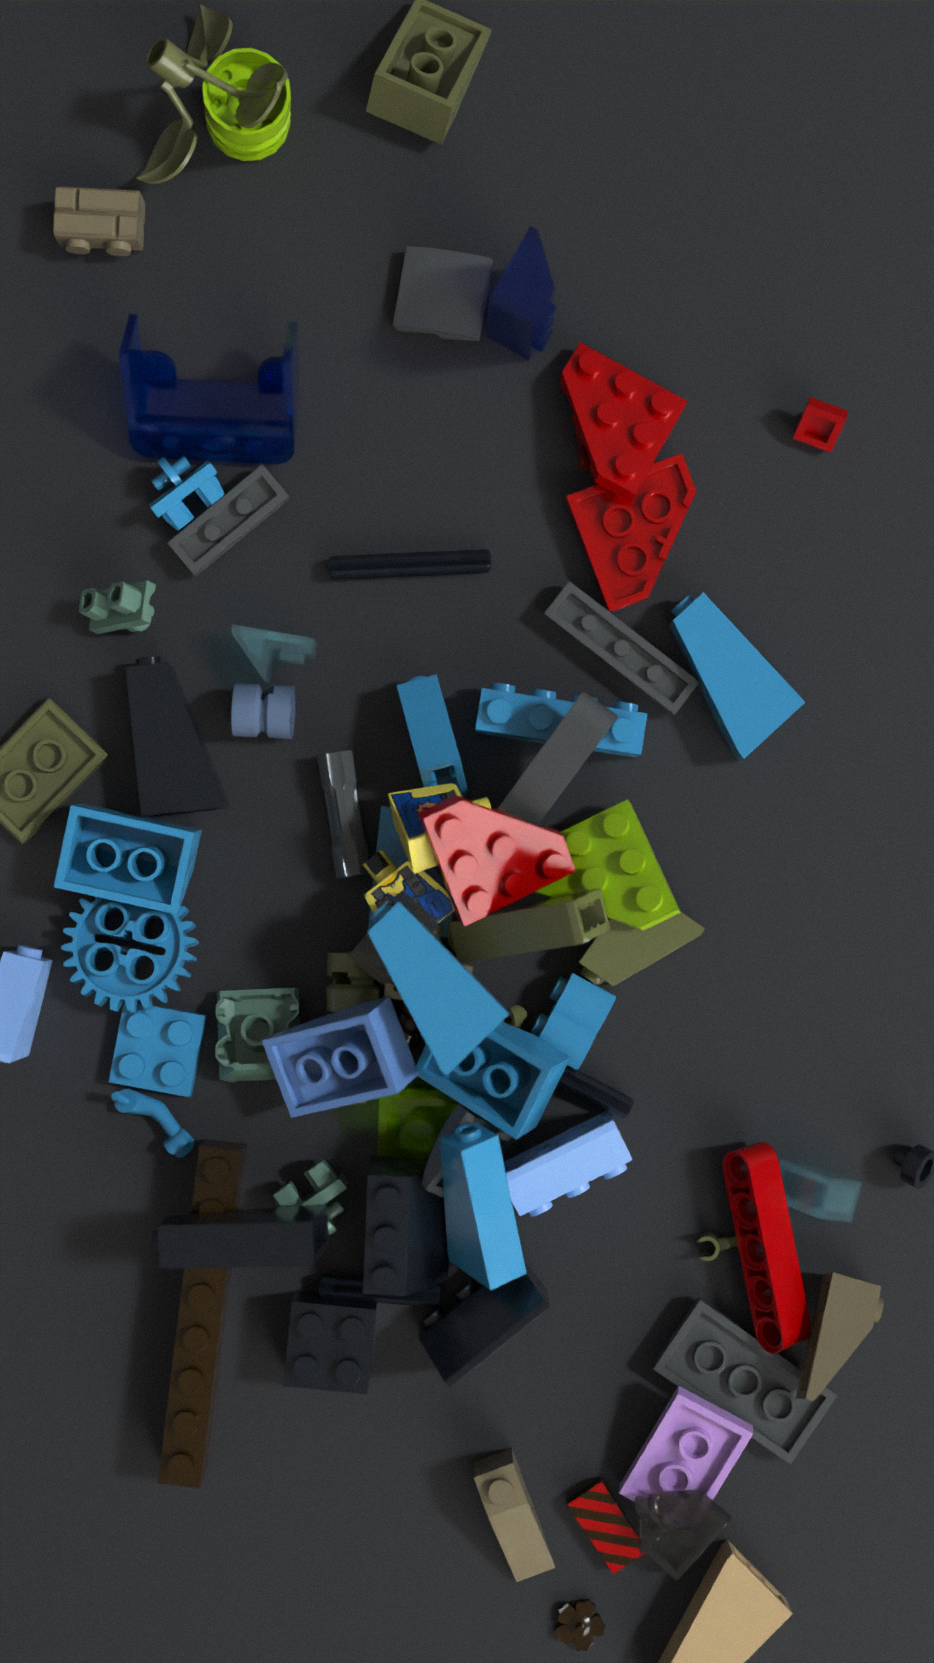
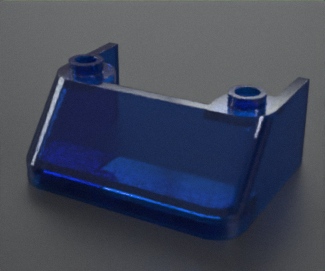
M129 314L119 351L129 439L132 448L138 454L148 458L159 459L162 457L165 459H181L184 456L186 460L282 464L292 458L296 444L299 393L297 322H289L283 357L275 356L264 360L258 370V383L177 379L176 365L170 356L160 351L142 350L138 314Z

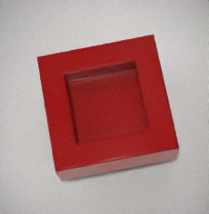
M809 397L795 428L793 439L831 453L846 422L848 411Z

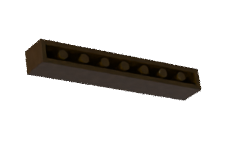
M206 1139L199 1146L191 1214L239 1211L247 1144ZM232 1267L184 1268L158 1476L159 1484L200 1488L206 1475Z

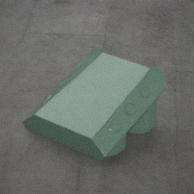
M298 988L217 992L216 1018L218 1022V1042L215 1046V1057L219 1063L220 1080L232 1083L237 1081L276 1080L261 1040L300 1025Z

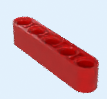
M760 1141L728 1152L724 1156L722 1164L755 1334L759 1344L766 1352L776 1354L806 1341L811 1334V1322L779 1160L772 1146L767 1142Z

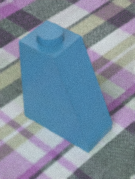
M437 674L428 677L417 676L411 678L406 683L397 685L424 787L452 783L457 785L463 798L470 797Z

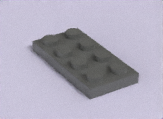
M697 1297L652 1363L653 1370L676 1386L692 1392L753 1425V1435L751 1438L790 1465L838 1396L834 1390L826 1386L815 1401L796 1399L802 1368L780 1353L771 1354L766 1352L759 1344L756 1336L700 1297Z

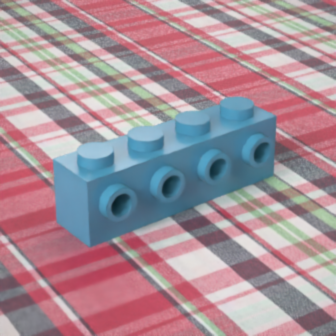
M491 683L490 689H481L475 733L545 744L580 695H573L571 702L556 699L557 693L553 691L532 689L531 695L515 693L516 686ZM614 702L613 708L606 707L618 717L593 751L635 758L639 757L642 753L647 713L638 712L639 705L627 702Z

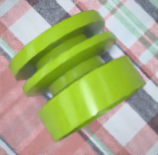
M253 48L232 49L218 56L207 69V72L239 90H246L248 80L257 68L267 63H280L268 53ZM288 77L281 87L279 97L271 112L260 124L252 128H244L236 120V111L242 99L232 96L205 80L203 81L202 88L207 132L214 145L227 156L241 161L262 160L274 154L286 141L291 125V93Z

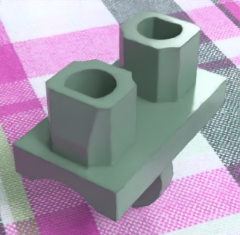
M148 580L131 584L120 581L112 583L108 589L100 591L95 588L85 589L81 593L79 613L90 618L89 630L96 634L121 629H128L131 632L146 630L151 623V617L154 615V608L149 605V600L155 592L156 584Z
M322 1159L304 1172V1175L315 1190L313 1193L303 1199L292 1181L275 1191L272 1194V1198L277 1208L325 1204L346 1190L349 1181L343 1172L337 1175L334 1169ZM339 1200L327 1207L329 1234L338 1230L333 1218L345 1211Z

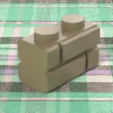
M76 187L56 188L53 232L60 246L65 247L67 252L88 254L90 253V248L106 249L108 254L114 256L131 255V250L142 251L145 201L140 191Z

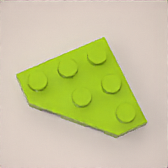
M628 799L560 832L564 836L576 872L535 891V893L545 897L555 898L601 888L608 918L642 931L681 913L633 806Z

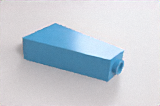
M704 592L695 600L688 595L671 611L676 618L669 624V628L694 678L700 682L698 686L733 756L740 761L757 748L796 712L805 701Z
M401 901L394 907L385 902L369 918L374 926L367 933L440 1070L447 1076L509 1015V1012Z
M478 1123L463 1124L457 1127L454 1133L440 1138L448 1257L450 1262L491 1291L527 1274L499 1137Z

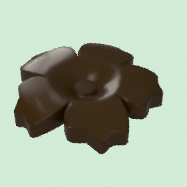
M589 1599L577 1600L575 1607L571 1603L565 1602L558 1608L559 1614L557 1618L560 1624L554 1630L557 1635V1641H564L568 1645L574 1639L576 1650L578 1652H587L589 1646L594 1643L593 1635H604L605 1623L601 1620L600 1614L595 1613L596 1604Z

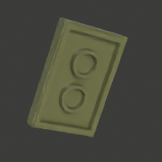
M48 698L0 747V823L22 844H25L110 756L51 698Z

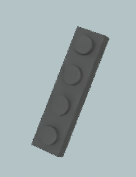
M570 581L543 615L672 716L677 713L700 683Z

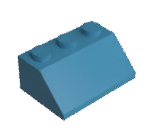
M84 803L71 805L54 887L177 915L194 870L202 830Z

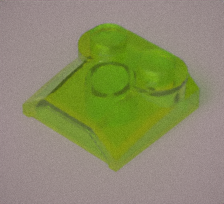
M409 1083L398 1094L379 1098L378 1156L429 1159L443 1126L459 1102L430 1084Z

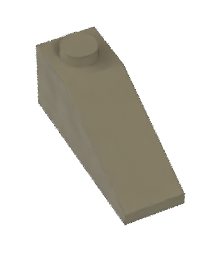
M834 1272L822 1275L796 1399L815 1401L872 1330L874 1322L877 1323L880 1320L884 1306L883 1298L879 1297L881 1286Z
M510 1448L473 1462V1478L489 1521L516 1582L554 1569L555 1563L513 1449Z

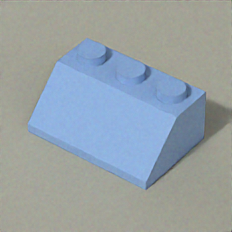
M605 1110L505 1160L504 1166L511 1200L518 1214L522 1216L529 1212L530 1216L534 1217L550 1209L553 1206L551 1201L564 1194L568 1198H572L585 1192L590 1188L588 1182L602 1175L606 1180L627 1170L625 1164L633 1159L613 1118Z

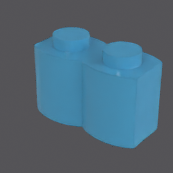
M570 972L567 979L561 976L558 978L549 995V998L555 1001L547 1016L542 1013L539 1014L530 1033L569 1055L571 1058L567 1065L578 1071L616 996Z

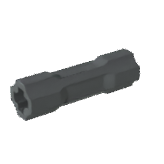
M348 750L318 755L321 785L325 792L331 830L336 878L369 874L363 866L369 859V853L360 814L353 752Z

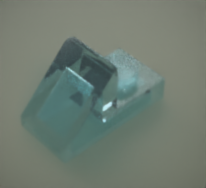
M232 624L231 634L267 684L270 682L274 653H280L279 660L295 664H304L305 658L315 659L318 644L315 638Z

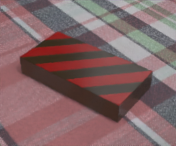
M601 1477L566 1500L567 1506L613 1575L648 1552L647 1546Z

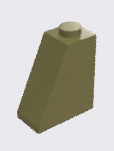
M682 912L644 931L608 918L610 930L591 939L577 959L584 966L580 974L601 987L604 981L615 986L699 937L705 928Z

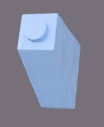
M18 945L17 951H4L0 960V1061L12 1063L30 1054L53 962L52 959L41 957L43 950Z

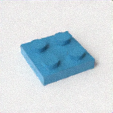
M124 1002L109 1082L191 1097L207 1015L153 1005L151 1010H147L141 1002H138L136 1012L131 1013L127 1011Z

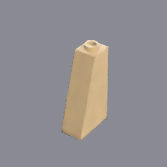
M727 1539L718 1550L658 1663H745L793 1613L786 1598Z

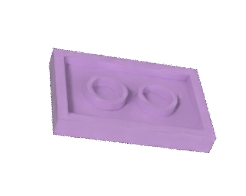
M678 1386L621 1481L619 1494L693 1533L752 1437L753 1425Z

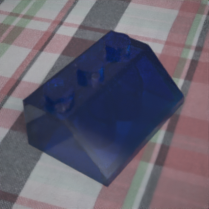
M532 226L529 227L488 301L487 338L529 361L536 350L542 353L546 348L554 331L551 328L555 322L553 316L557 309V305L553 304L555 287L538 230Z

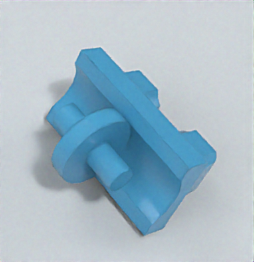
M183 456L170 466L167 460L162 457L157 462L164 472L151 482L158 491L171 481L174 483V486L151 502L149 506L158 518L162 515L178 531L194 519V516L181 501L195 491L204 504L209 507L225 494L219 481L214 476L218 472L208 460L181 480L179 475L191 467L186 458Z

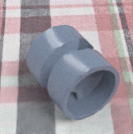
M235 683L231 711L233 736L257 738L261 732H265L268 738L292 739L295 724V687L291 685H270L267 691H263L259 684Z

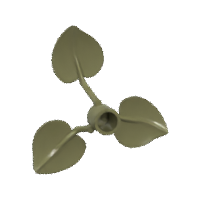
M200 4L187 54L166 37L157 39L146 54L145 66L162 78L159 87L168 94L182 119L169 124L161 134L145 170L136 177L143 183H163L178 175L191 158L197 143V134L190 130L193 120L173 87L180 86L181 88H186L193 81L194 77L198 76L232 96L242 99L236 111V120L244 128H252L260 124L271 112L279 97L281 87L288 77L286 69L280 64L267 63L257 68L251 74L246 90H239L205 71L208 63L214 62L222 54L232 32V21L224 13L214 11Z

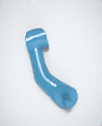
M123 1089L112 1093L111 1098L120 1113L146 1115L159 1122L169 1136L163 1144L170 1154L183 1158L194 1148L195 1142L192 1136L184 1128L180 1127L163 1102L131 1089Z

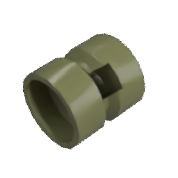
M327 952V976L333 979V983L326 987V1011L337 1012L353 1005L380 999V988L374 984V980L380 976L381 957L378 952Z

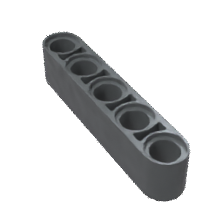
M583 691L497 810L538 825L618 716Z

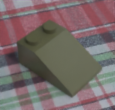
M415 0L374 74L366 112L438 144H442L456 117L492 29L427 0Z

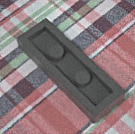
M262 464L167 543L196 577L286 503L290 497Z

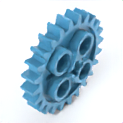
M95 897V901L92 903L82 898L79 900L85 911L82 915L70 912L69 916L77 922L75 928L63 929L64 933L73 937V941L62 945L61 949L73 953V957L63 964L64 967L70 969L77 968L78 970L70 978L71 982L75 984L86 982L80 992L82 995L88 997L97 991L94 1000L96 1005L103 1006L110 998V1010L118 1012L124 1001L127 1011L135 1013L138 1001H141L145 1009L151 1010L153 1007L152 997L156 996L160 1001L166 1003L168 998L165 990L168 987L178 992L181 991L175 979L178 975L190 978L191 974L183 968L184 963L196 962L197 958L188 953L187 948L199 944L197 939L187 937L186 934L196 928L194 922L182 921L190 912L187 907L181 906L179 913L176 915L100 897ZM115 911H122L124 915L122 926L117 930L109 931L107 928L109 915ZM155 919H162L164 923L163 933L156 939H148L146 934L148 924ZM97 935H104L127 942L134 939L145 946L164 948L166 952L164 955H156L134 948L127 951L115 944L96 942L95 937ZM111 951L114 956L112 966L106 971H99L97 967L99 955L102 952ZM151 959L154 963L153 974L148 979L139 980L136 974L138 964L143 960Z

